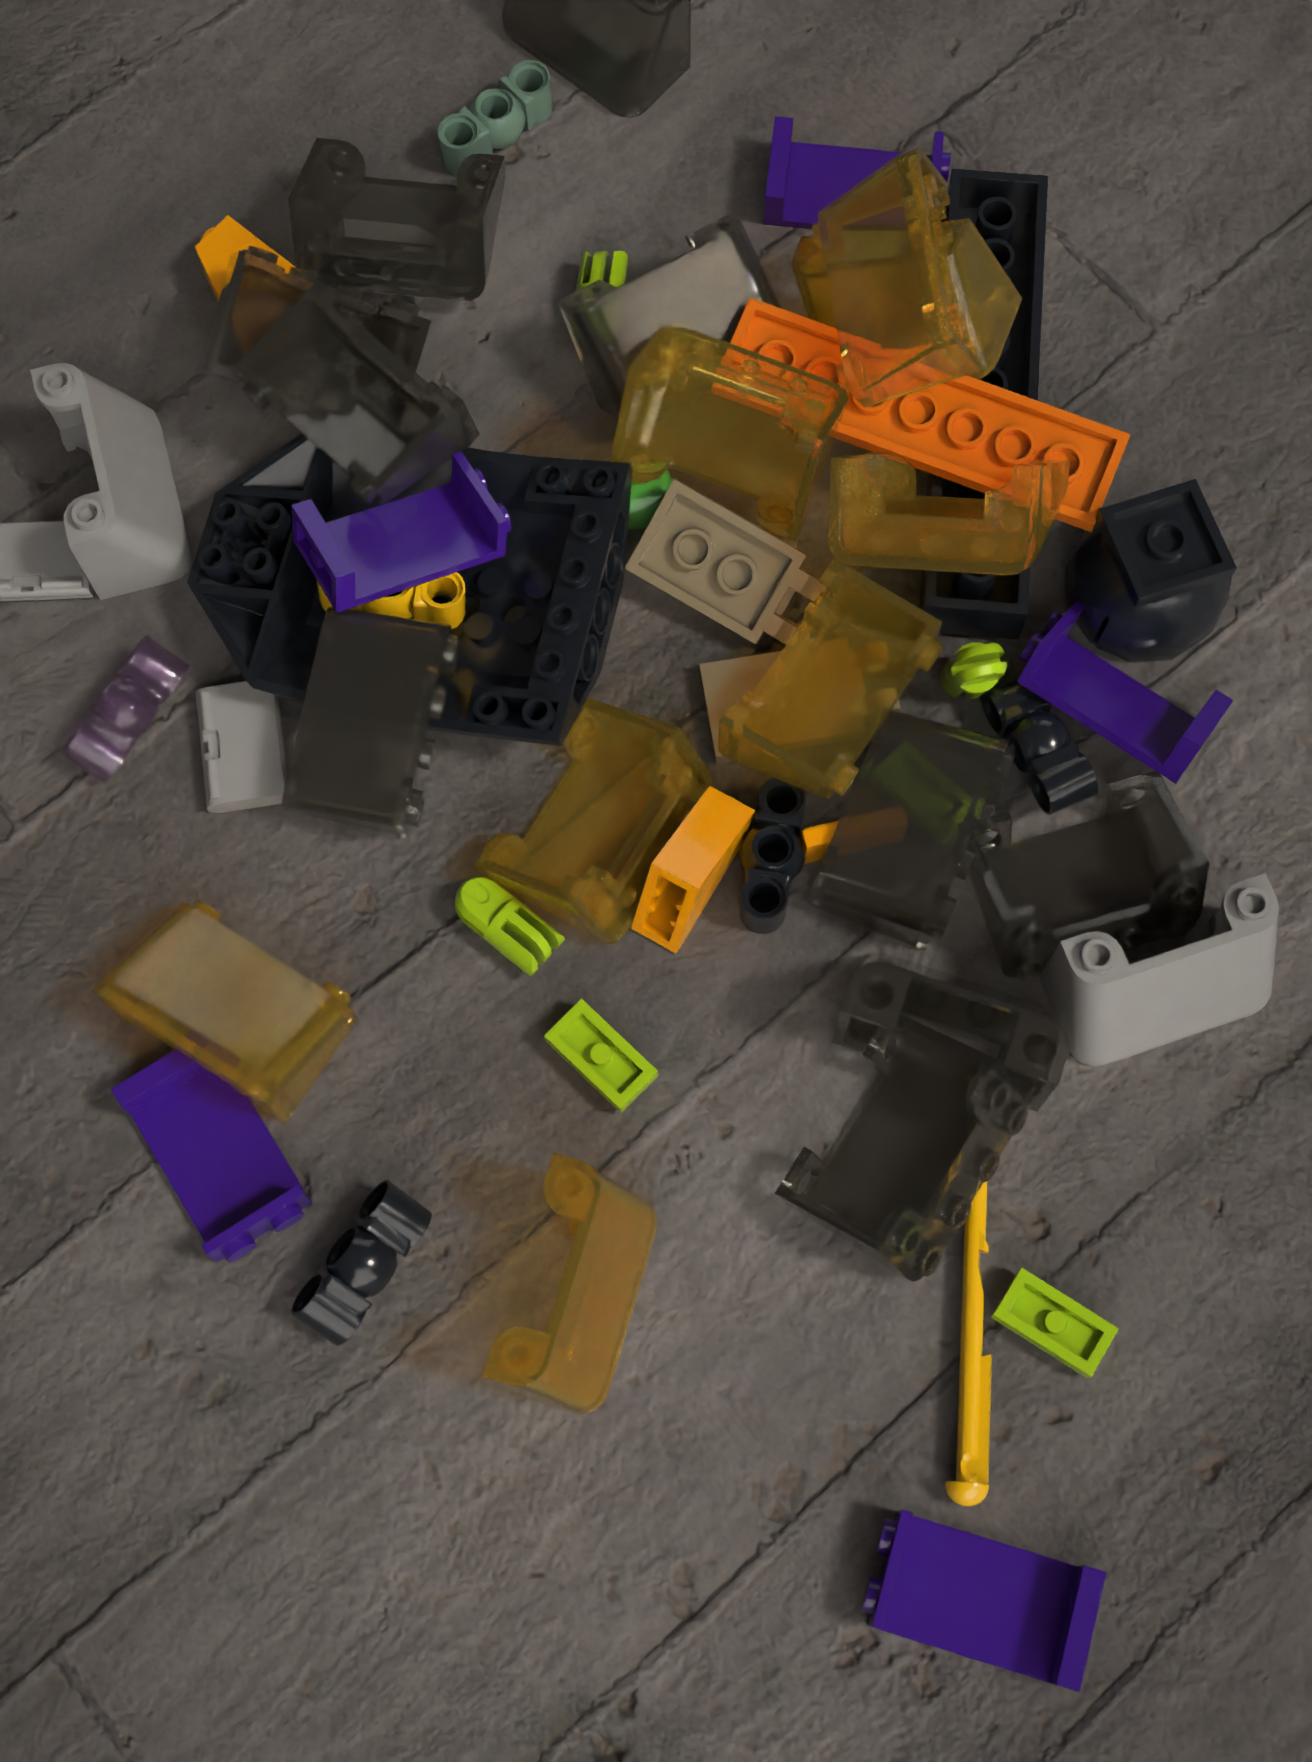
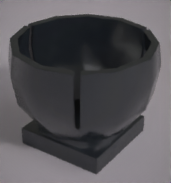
M1196 479L1100 508L1095 518L1096 523L1093 531H1083L1065 569L1068 608L1070 609L1076 601L1085 606L1075 623L1092 644L1096 640L1099 629L1106 617L1109 616L1108 624L1099 639L1098 649L1131 663L1173 660L1204 640L1213 631L1228 601L1231 579L1237 569Z

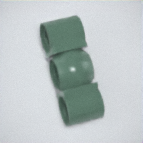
M524 60L515 64L510 70L509 76H503L498 80L499 88H490L478 93L470 102L468 109L463 106L459 109L458 113L451 114L440 122L437 131L443 167L449 174L460 178L476 174L482 168L483 162L494 158L493 149H504L513 145L522 135L523 129L528 132L534 124H540L548 119L552 113L553 103L550 72L544 64L535 60Z

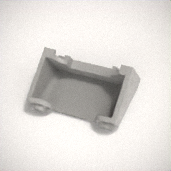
M55 363L31 369L35 393L41 405L50 411L60 430L62 443L67 452L77 450L76 447L82 448L90 454L93 460L99 491L80 496L67 506L64 513V527L69 548L99 599L103 600L182 578L191 567L192 551L163 430L154 410L74 365Z
M1263 873L1239 881L1229 888L1222 899L1221 911L1214 913L1209 919L1213 927L1211 937L1132 964L1128 963L1118 941L1106 933L1098 931L1087 932L1060 941L1039 978L1073 1057L1083 1065L1091 1067L1105 1066L1251 1016L1260 1011L1272 994L1279 916L1278 900L1267 874Z

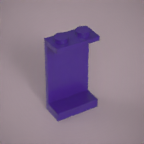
M775 116L763 225L932 241L935 222H944L947 205V193L939 192L940 182H948L951 153L942 152L944 132L935 131L931 155L792 142L794 118Z
M462 451L452 454L451 483L325 523L311 499L292 505L293 541L336 613L503 557L506 553L507 533L511 531V521L505 506L502 503L495 502L488 491L482 472L478 468L473 469Z
M1076 601L1063 616L1055 612L1043 628L1041 634L1036 633L1023 651L1020 660L1027 663L1017 682L1176 784L1233 700L1220 691L1215 690L1196 718H1194L1067 637L1083 611L1084 605Z
M206 1031L111 1088L119 1105L132 1116L205 1243L201 1246L205 1253L216 1262H220L224 1258L227 1262H232L245 1256L256 1247L257 1244L254 1241L256 1238L274 1228L275 1232H280L291 1227L304 1216L302 1209L312 1204L217 1043Z
M903 1509L896 1511L894 1521L884 1519L876 1547V1553L885 1555L879 1579L872 1576L869 1577L861 1606V1611L870 1614L867 1626L1080 1692L1107 1572L1085 1565L1075 1566L913 1516V1512Z

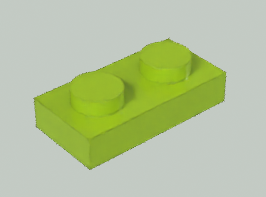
M582 998L544 1035L545 1042L620 1113L659 1076L658 1070Z
M1022 1267L1016 1273L991 1316L995 1321L1087 1379L1094 1374L1119 1330L1113 1324Z

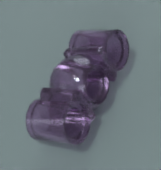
M148 635L144 636L115 675L116 678L113 679L92 708V713L85 717L70 737L61 754L105 784L123 763L131 748L135 745V740L139 738L159 710V705L167 700L168 696L181 681L189 665Z

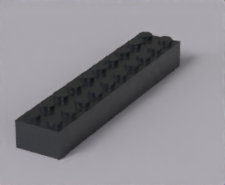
M952 169L947 191V205L943 227L935 364L1038 401L1048 176ZM928 473L918 631L1019 640L1028 615L1032 510Z

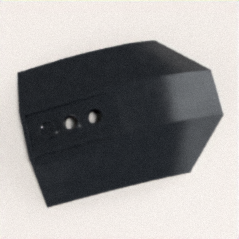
M331 412L215 493L187 583L248 684L254 689L316 708L408 727L475 737L562 746L593 689L603 666L624 582L633 468L630 463L535 457L439 443L339 419ZM462 451L473 469L478 468L482 472L489 493L496 503H502L505 506L511 521V531L507 533L505 556L457 572L465 582V598L476 597L480 600V607L477 613L468 619H463L456 628L449 631H437L427 625L414 626V617L403 624L386 625L374 620L366 611L364 619H359L354 615L336 617L327 613L319 601L317 580L293 541L292 505L311 499L325 523L451 483L452 454ZM402 591L388 595V597L397 596L401 594ZM438 595L432 600L436 603L444 604L451 602L453 599L446 595ZM515 606L526 607L525 615L515 623L504 622V617L511 608Z

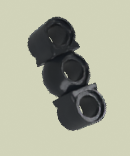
M1018 678L982 694L983 710L993 730L1000 735L1002 743L1007 744L1010 756L1021 772L1028 774L1027 784L1032 789L1033 795L1044 813L1051 815L1097 795L1098 782L1094 770L1088 759L1079 752L1077 744L1071 743L1069 732L1061 718L1050 713L1051 703L1018 683Z
M775 776L768 779L762 785L758 797L754 827L744 837L739 849L740 863L745 872L740 897V918L744 926L758 934L771 933L783 924L791 882L801 872L805 863L804 846L800 839L805 808V791L799 782L788 776ZM776 799H783L791 803L794 809L786 814H778L773 812L768 807V804ZM767 847H775L780 849L786 857L778 863H769L760 857L759 852ZM757 896H768L776 902L777 907L771 912L761 913L751 906L750 901Z
M384 1180L378 1184L363 1202L358 1215L352 1220L359 1227L350 1228L336 1241L326 1260L327 1272L318 1267L315 1275L306 1282L296 1296L291 1308L292 1315L334 1345L340 1346L345 1343L357 1330L366 1311L372 1306V1303L365 1298L377 1295L389 1283L397 1268V1254L403 1257L408 1255L409 1249L420 1240L427 1230L432 1213L389 1180Z

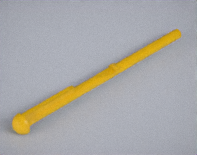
M971 1064L969 1066L956 1481L945 1482L948 1496L961 1506L979 1504L984 1500L989 1491L992 1355L982 1356L984 1291L980 1272V1254H989V1246L986 1242L991 1066L986 1064Z

